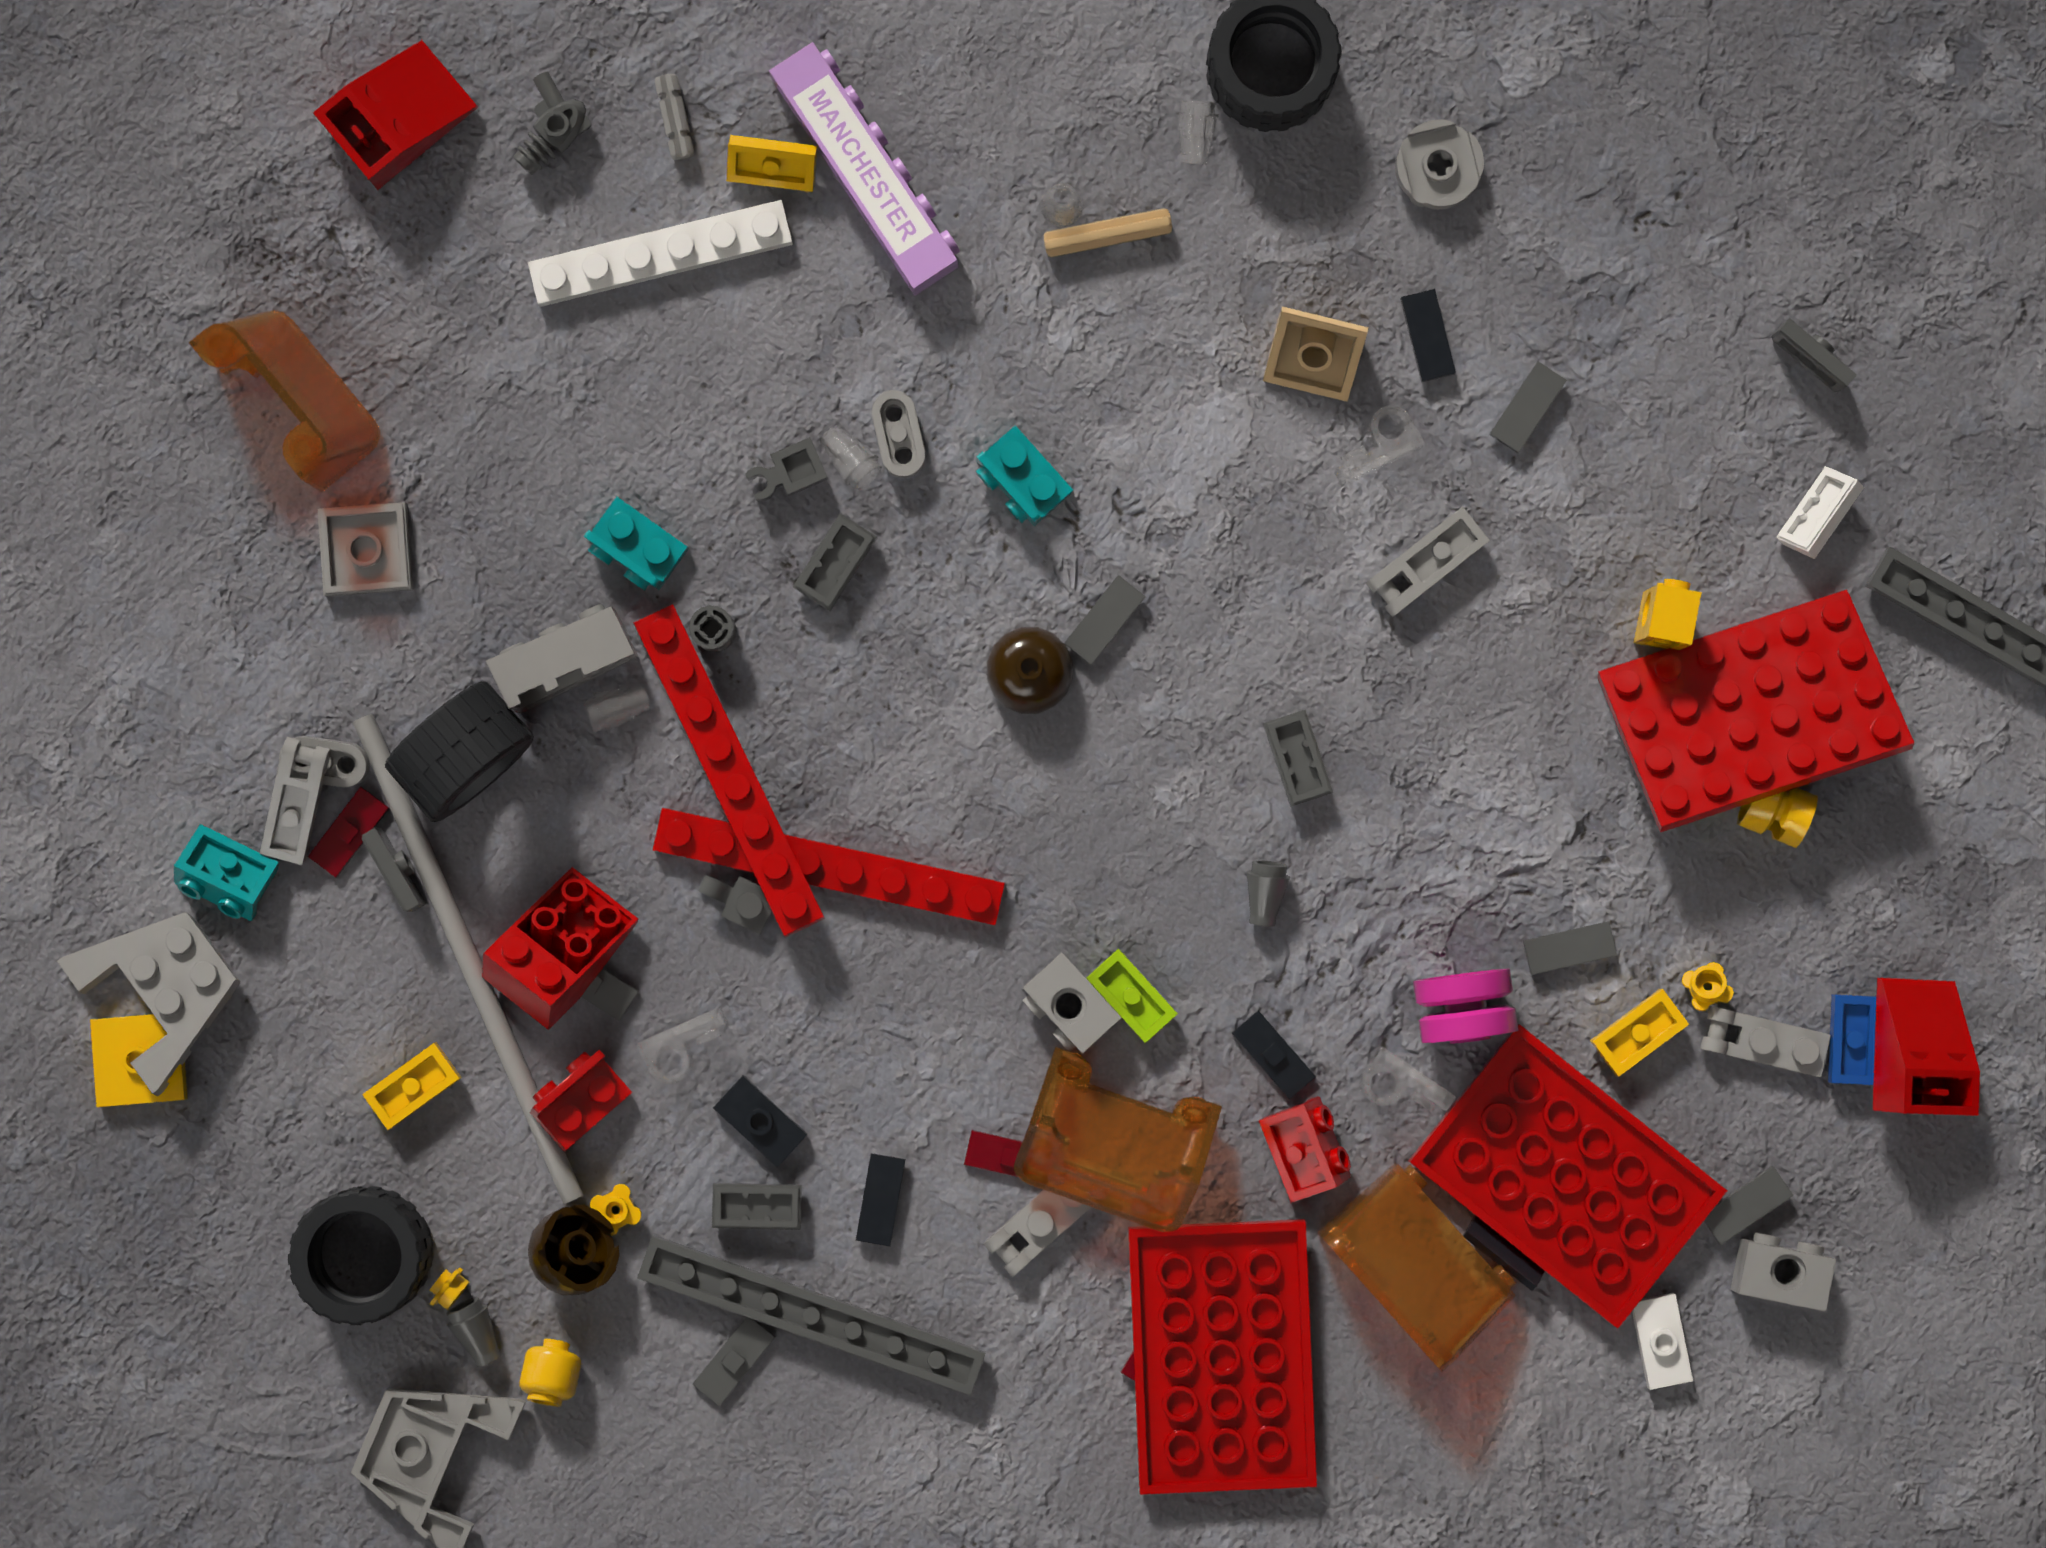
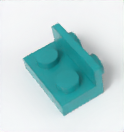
M1016 425L987 451H982L976 456V462L981 467L975 472L992 491L999 487L1010 500L1005 503V506L1020 523L1028 519L1033 526H1036L1073 493L1070 485Z
M617 496L593 530L590 531L588 529L584 535L592 543L588 549L590 553L607 565H610L613 559L628 568L623 576L644 591L649 584L659 591L689 549L688 546Z
M200 824L174 864V883L186 896L197 900L202 897L216 904L218 909L229 917L235 919L243 917L253 921L257 914V904L277 873L279 862Z

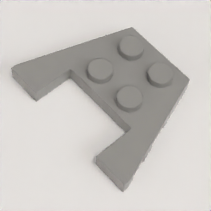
M187 912L66 955L57 960L76 989L82 994H86L120 968L162 1025L167 1035L131 1062V1065L149 1090L156 1096L164 1092L169 1085L167 1081L179 1064L183 1065L192 1052L190 1048L202 1031L210 1027L241 983L192 915Z
M388 1388L383 1395L351 1474L392 1510L395 1509L414 1526L413 1529L423 1538H428L438 1548H465L474 1523L434 1507L435 1497L466 1424L469 1423L509 1440L512 1437L526 1401L520 1398Z

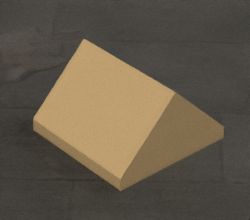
M1282 307L1278 316L1263 381L1348 402L1368 333V327Z

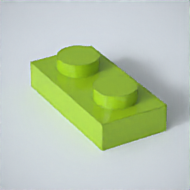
M1119 948L1086 977L1144 1043L1148 1042L1178 1014Z

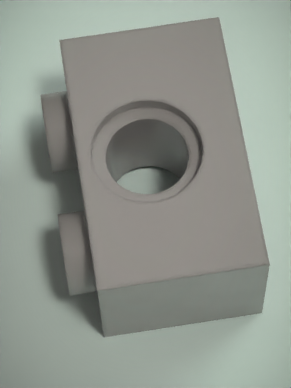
M1062 952L1023 987L1028 995L1022 1001L1039 1019L1046 1014L1058 1026L1052 1034L1069 1052L1077 1047L1083 1054L1121 1019L1120 1015ZM1064 993H1074L1081 1000V1010L1073 1018H1064L1056 1011V1001Z
M1756 1232L1753 1240L1740 1238L1730 1290L1741 1295L1826 1312L1836 1259L1823 1255L1825 1247L1798 1241L1797 1249L1780 1246L1781 1238ZM1782 1259H1790L1793 1264L1792 1276L1786 1281L1778 1282L1774 1275L1776 1264Z

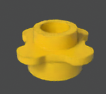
M1712 962L1699 967L1695 972L1687 971L1683 975L1682 985L1689 989L1693 997L1692 1006L1694 1009L1706 1011L1714 1003H1728L1732 999L1733 988L1727 985V979L1723 973L1724 969L1720 964ZM1708 983L1712 986V989L1705 990L1703 985Z
M617 1184L612 1192L604 1196L596 1195L590 1201V1208L598 1210L611 1223L614 1232L610 1233L611 1236L617 1234L619 1228L627 1224H637L642 1216L641 1210L635 1207L630 1197V1188L624 1184ZM613 1206H618L620 1208V1212L618 1214H614L612 1212Z
M461 1267L453 1273L445 1270L429 1290L435 1295L430 1305L434 1306L439 1303L446 1310H449L470 1283L460 1275L463 1272Z

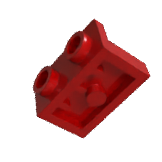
M600 1049L591 1057L586 1051L583 1052L566 1067V1070L570 1073L566 1079L558 1086L551 1080L532 1097L537 1104L532 1107L530 1114L564 1152L632 1094L627 1085L605 1062V1055Z
M1319 1096L1259 1120L1291 1203L1336 1188L1351 1178L1349 1156L1346 1150L1339 1146L1333 1131L1334 1119L1332 1113L1327 1106L1323 1105Z

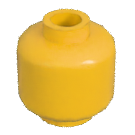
M544 1339L543 1346H533L526 1351L519 1387L528 1394V1401L546 1406L561 1407L562 1401L569 1400L575 1395L582 1362L580 1357L569 1352V1343L555 1339Z

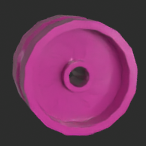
M1510 969L1469 972L1413 981L1417 1004L1423 1007L1444 1005L1445 1012L1427 1014L1418 1020L1421 1043L1450 1041V1044L1491 1039L1493 1035L1518 1031L1515 1008L1509 1005L1487 1006L1486 1000L1505 997L1513 991Z

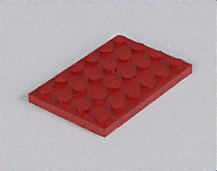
M1847 589L1695 639L1692 645L1681 650L1668 648L1598 671V681L1660 833L1912 750L1914 746V740Z
M1518 1024V1031L1511 1032L1408 1161L1617 1329L1728 1191L1520 1024Z
M1305 1219L1128 1227L1140 1495L1317 1487Z

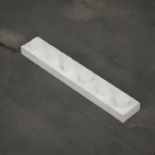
M778 200L530 261L528 266L537 303L542 307L793 245L783 202Z

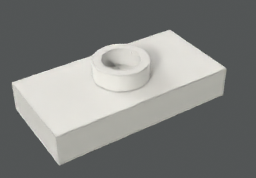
M1825 466L1776 538L1783 545L1815 559L1862 492L1864 486L1857 479Z
M1669 1293L1641 1299L1633 1309L1632 1314L1647 1388L1652 1390L1693 1382L1676 1294Z

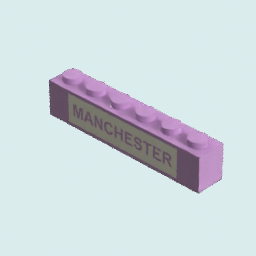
M812 42L770 69L771 79L814 145L817 146L818 151L914 296H916L958 268V261L955 255L960 250L949 232L945 230L939 233L931 221L936 216V213L923 194L915 197L907 185L912 180V177L899 158L892 161L883 147L888 144V141L875 121L868 125L859 111L864 108V105L851 85L844 89L835 75L840 72V69L829 51L825 49L820 53Z

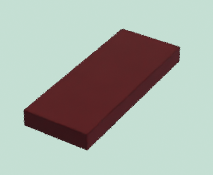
M360 787L308 857L337 878L363 844L362 835L377 826L389 810V807L366 789Z
M972 1130L964 1165L1050 1184L1057 1149Z

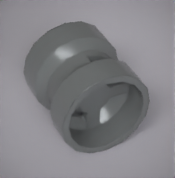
M712 605L701 607L690 619V635L695 643L704 650L720 652L727 649L733 643L736 636L735 622L724 609Z

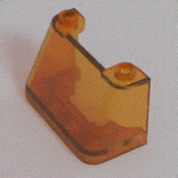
M277 310L264 311L213 324L189 342L202 360L211 367L218 368L224 375L229 374L232 370H243L249 372L256 379L260 375L264 377L301 422L285 437L282 446L283 456L298 477L318 491L323 492L370 454L378 445L380 428L375 419L297 324L285 313Z
M1055 1047L1014 1163L1016 1175L1029 1185L1162 1232L1177 1230L1182 1225L1200 1185L1222 1106L1199 1097H1186L1178 1100L1172 1113L1089 1084L1092 1076L1090 1063L1077 1053Z
M1395 1162L1317 1233L1438 1369L1443 1372L1514 1299L1516 1295L1511 1288L1517 1283L1501 1265H1496L1493 1269L1423 1192L1422 1189L1428 1184L1411 1165L1403 1169Z

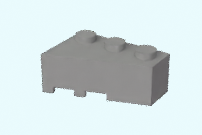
M602 604L593 606L578 615L580 620L564 626L563 623L556 624L539 633V638L525 644L520 642L501 651L500 655L486 660L508 709L522 714L638 658L639 656L617 610L612 606L604 609Z

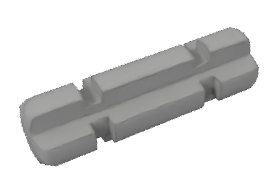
M676 74L658 76L655 78V86L658 97L662 98L659 104L667 137L670 138L668 141L670 155L673 160L690 158L694 156V148L691 137L687 136L690 130L682 96L678 95L681 93L679 79Z

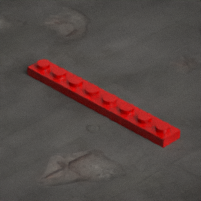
M674 605L667 606L633 622L784 937L786 938L825 919Z
M662 808L653 851L753 872L729 822ZM785 835L809 885L996 926L1005 885L1004 882Z

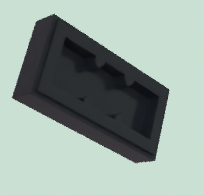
M744 1075L713 1107L715 1111L777 1168L808 1135Z

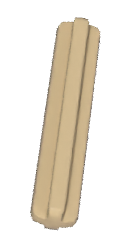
M1162 208L1047 231L1044 233L1046 253L1048 257H1057L1167 235L1172 232L1171 216L1168 209Z

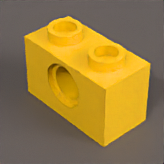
M1664 579V583H1657V585L1644 591L1633 643L1676 650L1692 645L1702 592L1690 590L1691 583L1676 579Z

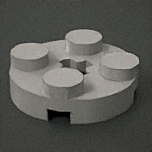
M1431 120L1415 127L1402 142L1395 160V172L1398 183L1403 192L1409 196L1410 201L1419 207H1428L1436 210L1452 208L1464 202L1477 188L1484 170V156L1476 137L1469 131L1467 133L1463 128L1456 126V123L1448 120ZM1434 154H1440L1442 160H1450L1451 167L1446 168L1444 176H1438L1436 171H1430L1428 168V164L1433 161Z

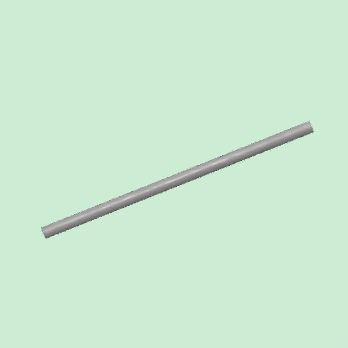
M373 714L355 720L353 725L563 1204L569 1203L584 1196L566 1153L530 1114L532 1107L537 1104L532 1097L538 1092V1089L492 985L482 978L483 964L410 797L385 768L390 752Z

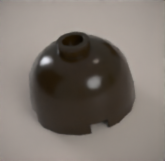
M1020 627L1004 634L993 645L987 660V681L993 695L1006 708L1021 714H1039L1054 707L1066 696L1073 679V661L1066 645L1054 633L1039 627Z
M586 1205L563 1207L545 1216L532 1231L528 1245L529 1265L536 1279L548 1290L563 1296L586 1294L606 1284L615 1273L620 1256L619 1245L614 1247V1240L610 1234L614 1232L611 1223L598 1210Z

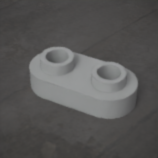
M898 390L883 392L876 398L872 406V418L882 462L891 475L898 478H909L919 473L924 466L926 458L915 406L912 399L904 392ZM891 407L900 408L903 412L901 419L896 422L889 421L886 418L887 410ZM901 449H907L912 453V459L907 464H900L895 459L896 453Z
M310 736L294 738L301 740V745L315 749L319 745L331 749L323 785L351 787L363 781L367 776L370 766L369 759L364 749L357 744ZM348 756L353 759L355 767L352 772H346L342 769L341 760L343 757ZM296 762L294 772L308 776L310 766Z

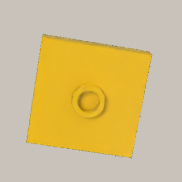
M153 1014L90 1019L96 1107L188 1099L185 1062L183 1065H178L167 1081L169 1085L159 1096L152 1094L131 1065L134 1059L167 1035V1032Z

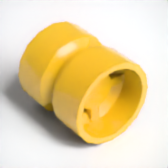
M1794 788L1740 806L1737 825L1759 834L1769 830L1772 839L1797 848L1810 827L1817 807L1818 796L1802 789Z

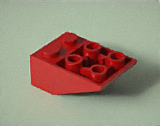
M421 40L344 86L316 109L313 114L368 180L379 190L475 111L478 106L424 41Z
M571 867L483 953L482 978L549 1030L580 999L636 926L639 919Z
M1877 978L1873 1111L1903 1114L1979 1116L1980 1069L1955 981Z

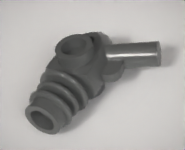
M543 72L533 79L544 99L534 109L539 119L535 122L533 128L539 136L537 137L532 132H528V136L533 140L532 144L528 140H524L527 149L525 150L523 147L518 146L519 151L513 156L531 175L537 169L542 170V166L539 163L540 160L545 164L548 163V159L544 156L545 154L552 159L556 158L551 148L563 153L578 135L584 133L592 126L586 116L584 103L576 99L564 101L549 72Z

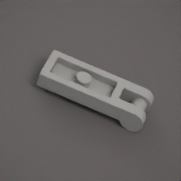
M1462 506L1368 580L1366 585L1373 593L1378 591L1388 604L1385 606V609L1394 617L1490 540ZM1400 572L1411 585L1402 594L1391 581Z
M290 737L286 738L280 755L260 854L303 865L306 861L324 776L330 760V748L317 745L313 749L301 745V740ZM296 762L310 766L308 776L294 772Z
M1710 1006L1707 1019L1711 1020L1708 1036H1703L1700 1049L1821 1078L1831 1037L1830 1034ZM1728 1024L1739 1026L1735 1043L1725 1041Z
M1074 1162L992 1234L983 1245L991 1254L996 1252L1006 1263L1003 1268L1013 1277L1104 1197V1194L1080 1166ZM1017 1231L1029 1243L1020 1252L1009 1241Z

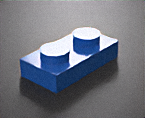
M1831 994L1829 1083L1873 1085L1876 1024L1875 996Z

